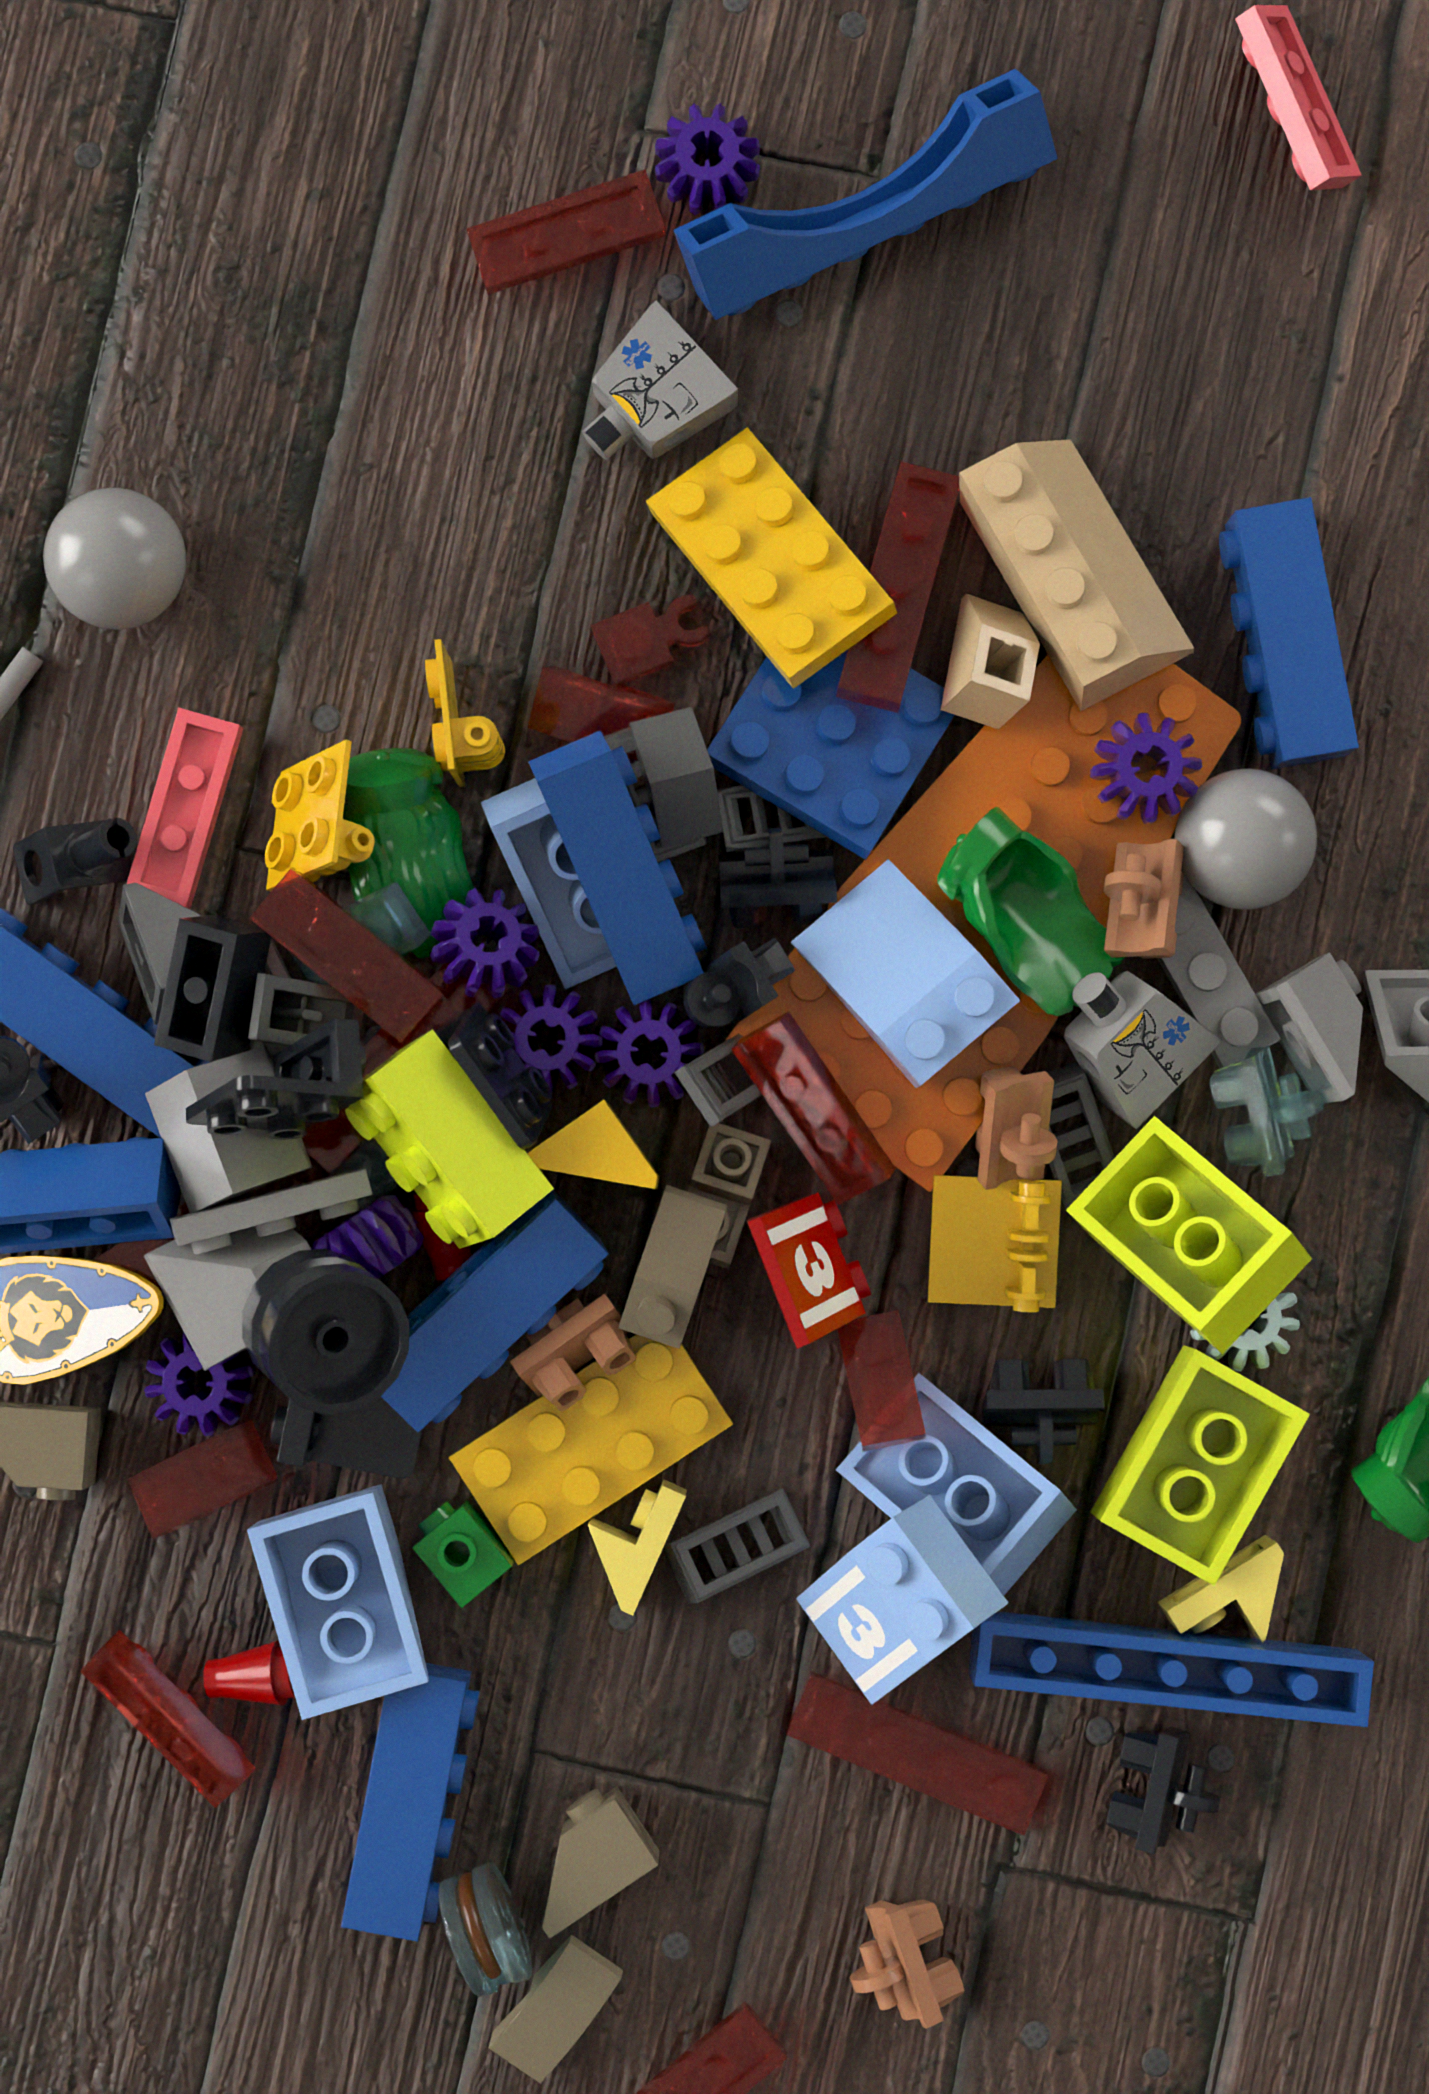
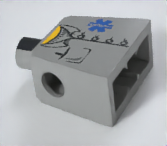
M656 300L648 307L595 374L592 380L594 396L606 410L582 431V434L593 449L605 460H608L631 438L649 457L655 459L731 412L738 405V388Z
M1129 971L1119 973L1111 982L1102 973H1092L1082 978L1072 993L1073 1000L1082 1009V1012L1066 1027L1064 1039L1080 1068L1085 1072L1087 1080L1098 1100L1135 1129L1221 1043L1217 1036L1166 996Z

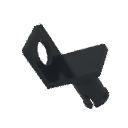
M110 818L101 821L44 827L14 844L13 852L27 905L38 904L63 890L127 882L132 867L130 855L135 851L137 845V835L134 828L128 821L122 818ZM35 851L42 863L43 877L41 884L38 883L33 872L32 862Z

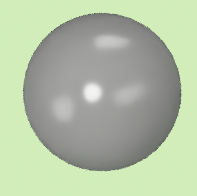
M101 488L76 497L54 518L45 539L43 552L44 569L54 595L72 615L99 628L111 630L131 629L156 619L173 603L184 581L186 550L178 526L160 504L150 497L133 490Z
M1236 769L1210 778L1198 787L1193 797L1188 798L1177 820L1175 839H1178L1184 846L1182 872L1188 882L1201 895L1218 905L1246 910L1272 905L1290 895L1302 883L1316 855L1317 827L1308 802L1291 783L1267 771Z

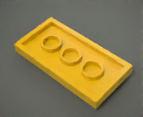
M748 427L646 500L651 514L793 689L897 614L894 601Z
M635 1334L629 1338L636 1355L635 1361L617 1374L607 1375L596 1360L577 1372V1377L587 1391L581 1400L567 1410L559 1411L542 1395L449 1457L518 1566L733 1425L731 1418L682 1343L680 1349Z

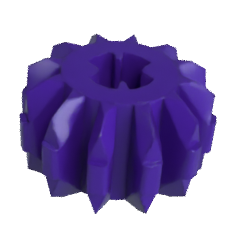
M693 103L689 107V124L671 116L667 121V131L670 137L658 138L655 143V154L662 159L655 166V175L658 181L670 183L667 189V197L672 203L681 201L690 195L689 211L695 216L702 210L704 201H712L713 210H716L726 205V195L742 203L748 198V188L745 182L756 181L760 175V165L752 160L760 153L759 140L755 137H744L747 132L748 122L743 116L737 117L726 124L725 107L721 103L715 106L711 118H703L702 110ZM701 153H705L707 159L705 167L696 164V156ZM710 153H715L719 156V163L710 167L708 160Z
M1140 713L1135 718L1134 732L1126 723L1119 720L1111 727L1112 736L1116 743L1101 739L1096 744L1094 751L1110 763H1100L1090 769V777L1096 780L1110 779L1111 784L1098 794V799L1101 803L1109 802L1117 794L1124 799L1118 808V818L1126 820L1132 814L1137 804L1140 805V815L1143 823L1152 824L1157 819L1158 805L1164 813L1173 817L1181 811L1180 801L1176 794L1189 798L1196 794L1198 786L1183 775L1198 772L1202 768V760L1196 757L1182 758L1181 753L1194 743V738L1191 734H1186L1176 742L1170 739L1169 735L1175 725V721L1172 718L1166 717L1158 726L1156 732H1152V723L1148 713ZM1147 755L1157 762L1152 770H1160V776L1154 775L1147 782H1142L1135 776V773L1140 768L1132 767L1131 761L1138 763Z
M476 888L468 891L465 905L453 899L449 900L443 910L446 920L435 921L431 930V935L440 942L431 951L432 962L450 963L443 975L445 984L454 983L461 976L468 980L465 987V994L468 998L476 995L481 983H485L489 994L494 999L502 996L505 990V981L510 985L520 987L527 978L524 967L535 966L539 958L538 950L530 945L536 941L539 935L538 925L520 923L527 912L525 903L516 904L510 910L503 907L505 893L502 889L494 892L490 903L484 902L481 893ZM476 935L487 936L486 944L494 940L497 944L494 952L482 951L484 943L476 947L473 944Z
M546 985L544 987V1006L537 1007L534 997L528 990L520 992V1001L528 1012L521 1017L514 1010L504 1007L500 1013L501 1017L507 1022L517 1026L515 1033L511 1032L516 1047L514 1051L521 1061L526 1062V1068L533 1066L541 1071L542 1076L550 1087L551 1093L554 1088V1072L560 1073L563 1083L567 1088L573 1089L577 1087V1079L569 1066L575 1061L586 1071L593 1072L596 1068V1063L591 1058L580 1053L581 1046L589 1048L603 1046V1038L595 1034L581 1035L580 1032L581 1029L593 1025L598 1020L596 1012L594 1010L586 1011L572 1019L571 1015L579 1006L581 996L572 991L559 1009L556 1007L557 991L554 985ZM546 1023L553 1031L561 1028L564 1029L565 1041H557L563 1048L554 1056H551L544 1049L533 1050L532 1038L539 1039V1036L534 1031L541 1024Z
M648 999L641 1002L639 1006L642 1021L634 1023L629 1011L623 1006L616 1010L615 1013L619 1021L627 1029L621 1034L611 1027L603 1026L599 1032L600 1036L607 1041L618 1044L617 1050L597 1052L595 1058L596 1062L600 1064L619 1062L620 1064L619 1068L608 1073L603 1079L608 1088L616 1086L627 1076L631 1079L623 1094L625 1102L632 1104L637 1098L640 1086L644 1085L648 1086L647 1101L649 1106L656 1108L660 1105L658 1085L665 1083L670 1094L676 1100L684 1096L682 1087L673 1078L674 1072L686 1065V1063L681 1062L682 1056H699L704 1054V1045L696 1042L681 1045L679 1040L691 1034L696 1029V1023L692 1019H688L672 1030L669 1025L676 1015L677 1006L670 1002L667 1003L663 1008L660 1020L656 1021L652 1020L653 1007L651 1000ZM646 1037L652 1044L659 1042L661 1039L666 1043L668 1052H661V1057L666 1062L660 1068L654 1070L648 1063L642 1064L639 1067L634 1064L632 1054L640 1053L634 1045L641 1038Z
M383 1195L319 1237V1239L314 1241L311 1250L326 1248L350 1256L376 1278H380L415 1254L420 1249L424 1236L416 1226L418 1221L409 1208H404L396 1195Z
M183 1331V1347L171 1337L165 1338L160 1343L162 1352L170 1362L162 1359H152L147 1362L146 1369L150 1373L163 1378L161 1383L145 1387V1396L154 1398L164 1394L167 1402L160 1406L155 1413V1416L160 1421L169 1418L176 1411L180 1412L176 1424L177 1433L183 1435L189 1433L197 1419L203 1435H213L217 1432V1415L229 1425L235 1424L240 1419L238 1410L230 1400L238 1403H249L253 1400L254 1393L248 1388L238 1386L237 1380L255 1375L254 1365H244L235 1368L232 1361L243 1353L242 1351L208 1369L213 1376V1380L206 1383L207 1386L213 1387L211 1394L205 1390L194 1394L187 1382L194 1380V1377L189 1376L188 1371L192 1369L196 1372L204 1368Z

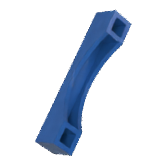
M1013 69L960 94L940 126L913 156L889 176L855 195L827 205L793 211L759 210L729 203L674 229L675 237L696 294L715 320L726 315L741 314L749 310L756 301L781 289L801 286L813 274L838 262L856 260L863 256L870 247L895 235L913 233L919 230L931 218L950 209L968 207L976 203L982 194L1003 184L1022 181L1033 176L1039 167L1058 159L1041 93L1017 69Z

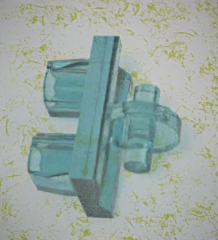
M1270 1046L1251 1048L1242 1062L1216 1069L1210 1077V1087L1214 1103L1218 1109L1247 1105L1251 1123L1231 1125L1224 1132V1145L1229 1164L1240 1166L1261 1165L1264 1177L1283 1174L1285 1172L1283 1162L1293 1157L1295 1153L1288 1122L1294 1140L1308 1138L1312 1135L1308 1117L1314 1116L1324 1109L1321 1093L1317 1091H1301L1298 1074L1296 1073L1279 1077L1282 1091L1281 1096Z

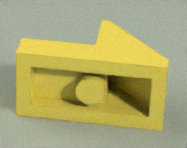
M663 1479L658 1493L648 1489L645 1490L630 1524L641 1529L638 1538L595 1518H590L588 1523L590 1533L621 1611L632 1616L686 1498L687 1489Z
M1264 1535L1230 1557L1215 1586L1197 1577L1157 1603L1177 1631L1183 1633L1191 1628L1193 1633L1196 1634L1209 1629L1221 1621L1227 1614L1223 1607L1232 1602L1251 1633L1263 1643L1266 1640L1284 1553L1276 1541Z

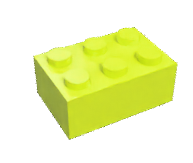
M433 1029L400 1049L363 1078L364 1098L349 1105L345 1110L349 1121L358 1133L367 1140H371L374 1137L388 1155L389 1159L385 1164L390 1175L398 1185L407 1192H411L414 1189L427 1206L429 1211L425 1213V1217L433 1231L447 1244L454 1241L459 1249L494 1238L554 1189L526 1151L517 1146L468 1075Z
M1155 1116L1066 1209L1074 1220L1098 1244L1222 1355L1312 1260L1311 1256L1290 1230Z
M1183 1345L1090 1513L1106 1525L1215 1586L1310 1414L1197 1349Z

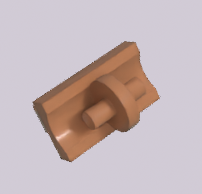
M1166 839L1155 844L1117 843L1114 872L1106 875L1103 889L1105 895L1110 897L1104 951L1112 958L1139 956L1143 959L1170 958L1175 955L1177 933L1175 932L1178 897L1182 895L1184 873L1181 871L1184 846L1178 839Z
M1010 1066L988 1070L982 1074L980 1094L985 1099L983 1123L976 1130L975 1148L980 1153L977 1180L985 1190L997 1188L1001 1183L1009 1180L1024 1179L1035 1181L1043 1179L1045 1164L1055 1159L1058 1141L1055 1135L1049 1131L1054 1080L1046 1071L1022 1075L1017 1068Z
M603 1294L587 1307H584L577 1298L560 1311L556 1310L554 1316L541 1330L532 1335L526 1334L532 1346L512 1359L510 1363L519 1377L538 1397L543 1395L559 1411H565L581 1400L587 1391L575 1374L577 1369L595 1358L607 1375L617 1374L634 1362L636 1355L627 1335L629 1332L618 1328L622 1314L615 1308L606 1294Z
M922 1899L901 1905L880 1900L865 1907L875 1940L865 1942L859 1946L865 1966L857 1969L849 1977L853 1990L856 1993L874 1991L880 2010H887L897 2005L902 2019H919L924 2028H929L944 2021L940 2008L963 1994L965 1989L958 1969L951 1959L941 1957L926 1965L924 1963L919 1946L943 1935L944 1927L937 1906L933 1902Z

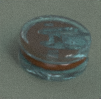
M487 1862L474 1867L472 1872H466L462 1876L456 1874L442 1880L439 1884L438 1896L444 1927L459 1969L472 1992L482 1998L498 1991L499 1984L505 1985L512 1982L519 1983L529 1980L532 1975V1959L527 1936L514 1898L499 1869L493 1863Z

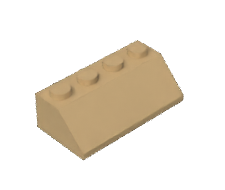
M1071 439L1015 443L959 472L960 503L1080 711L1194 653L1192 643Z

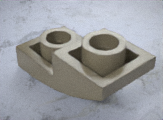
M720 1123L712 1127L709 1125L688 1192L728 1205L709 1263L729 1269L771 1140Z
M570 1935L534 1974L530 1992L493 2030L488 2048L541 2083L569 2052L596 2017L621 1980L623 1970L573 1935Z

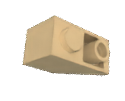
M967 593L963 596L941 704L942 711L1000 729L1030 701L1040 643L1024 613Z

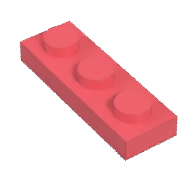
M1254 5L1235 18L1244 38L1242 40L1243 52L1249 63L1258 70L1268 93V109L1274 120L1282 126L1293 150L1292 163L1299 177L1307 183L1310 190L1343 188L1362 176L1288 5Z
M178 707L126 884L138 883L191 909L242 736L243 728L239 724Z

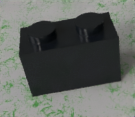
M218 915L179 918L154 1045L209 1062L248 1051L251 1040L248 1037L257 973L264 974L273 931Z

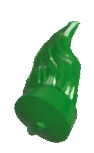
M413 748L372 750L350 758L343 819L369 829L374 836L375 843L368 859L359 863L351 862L347 869L349 871L353 896L374 951L383 957L390 955L392 952L399 956H407L409 952H412L418 958L429 957L433 947L440 943L431 935V930L435 921L446 920L443 913L445 904L453 899L465 905L468 891L474 889L466 869L463 853L461 819L458 812L450 805L446 797L436 786V784L443 781V772L440 764L436 762L434 757Z
M999 807L991 809L967 834H960L957 837L956 844L947 853L937 876L939 887L952 901L957 899L963 904L966 919L987 941L1007 977L1024 994L1032 998L1047 1014L1060 1016L1071 1012L1073 1005L1079 1007L1072 997L1077 983L1092 973H1102L1109 979L1113 966L1121 964L1125 957L1112 958L1104 951L1107 928L1098 922L1087 907L1079 890L1074 868L1062 854L1039 838L1022 831Z
M1429 1376L1421 1385L1415 1398L1382 1429L1377 1437L1375 1453L1350 1471L1359 1490L1372 1508V1518L1375 1521L1382 1522L1388 1529L1405 1536L1415 1543H1421L1429 1536Z

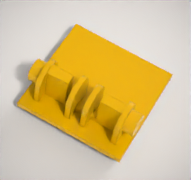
M437 639L434 640L436 659L425 660L430 699L434 698L436 709H442L443 723L432 724L435 759L437 763H441L443 772L449 771L459 787H465L464 772L489 770L497 767L504 759L505 746L496 726L490 719L483 716L458 718L453 663L442 640Z
M346 739L280 772L272 793V803L276 808L273 835L269 839L265 850V864L268 867L267 891L272 892L293 882L311 884L317 881L321 875H332L347 868L351 862L359 863L370 857L375 843L372 832L359 824L343 819L352 741Z
M933 1175L927 1302L1013 1306V1310L1018 1312H1039V1307L1055 1308L1062 1181L1015 1179L1003 1182L997 1188L985 1190L977 1180L978 1177Z

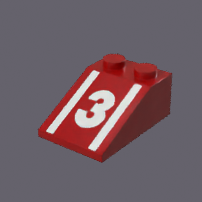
M816 1192L746 1220L796 1348L808 1345L866 1313L861 1299L872 1294L858 1259L846 1263L839 1246L838 1239L848 1236L835 1200L823 1204L819 1192Z

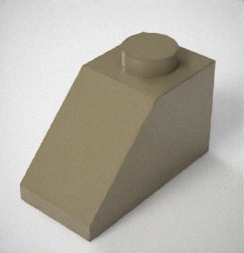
M666 1185L625 1305L619 1329L680 1349L728 1205Z
M0 1401V1467L17 1486L36 1487V1498L45 1500L76 1499V1490H84L96 1484L101 1407Z
M617 1786L603 1796L598 1788L580 1797L566 1809V1813L570 1818L563 1823L542 1926L549 1939L658 1866L659 1849Z

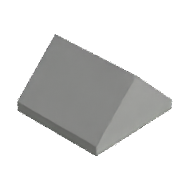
M267 1046L187 1069L145 1093L190 1213L211 1208L312 1168L302 1138L289 1140L271 1139L268 1137L267 1130L248 1129L246 1132L236 1135H212L207 1132V1126L186 1123L185 1109L232 1079L244 1075L275 1077L274 1065Z

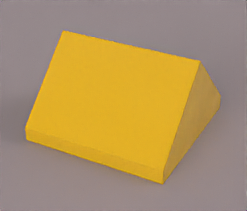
M605 1100L599 1102L527 1153L539 1169L658 1189L660 1176Z

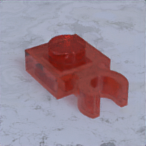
M694 595L678 597L669 605L666 614L655 618L650 603L646 602L590 625L615 688L672 665L673 658L668 646L677 643L684 647H695L704 643L710 637L707 625L693 631H687L681 628L678 623L682 613L697 607Z

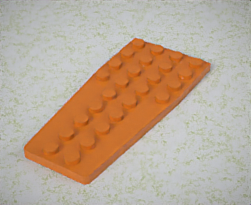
M1047 655L1035 669L1030 701L1000 729L985 725L837 891L838 902L889 859L981 954L1020 1001L924 1084L915 1088L794 948L788 958L795 971L772 985L778 997L740 1021L726 1038V1041L737 1034L742 1035L768 1073L924 1190L931 1192L933 1189V1175H944L983 1122L985 1099L980 1094L982 1074L988 1070L1010 1066L1017 1068L1021 1072L1059 1017L1047 1014L1032 998L1024 994L1010 981L987 941L966 919L963 904L957 899L952 901L939 887L937 876L947 853L956 844L957 837L960 834H967L991 809L999 807L1022 831L1039 838L1067 859L1075 870L1078 887L1087 907L1098 922L1107 928L1110 897L1105 895L1103 889L1106 875L1114 872L1117 843L1155 844L1170 839L1175 831L1180 812L1170 817L1158 805L1156 821L1152 824H1144L1140 815V805L1136 804L1134 811L1126 820L1118 818V808L1124 799L1117 794L1109 802L1101 803L1098 799V794L1105 787L1109 786L1111 781L1110 779L1096 780L1090 777V769L1100 763H1110L1094 751L1096 744L1101 739L1116 743L1112 736L1111 727L1119 720L1126 723L1134 732L1135 718L1140 713H1148L1152 723V732H1156L1161 722L1166 717H1170L1175 721L1174 729L1169 735L1170 739L1176 742L1186 734H1191L1194 738V743L1181 753L1182 758H1199L1202 760V768L1198 772L1184 774L1183 776L1192 780L1199 787L1206 782L1241 725L1239 712L1174 663L1080 711L1053 662ZM1145 755L1138 763L1131 761L1132 767L1140 768L1135 773V776L1142 782H1147L1154 775L1160 776V770H1152L1157 762L1150 756ZM1176 794L1182 810L1189 797H1182ZM837 902L829 903L828 910Z

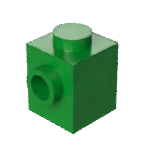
M468 1499L455 1510L446 1501L417 1525L424 1536L412 1547L413 1550L461 1608L510 1569L515 1562L503 1541Z

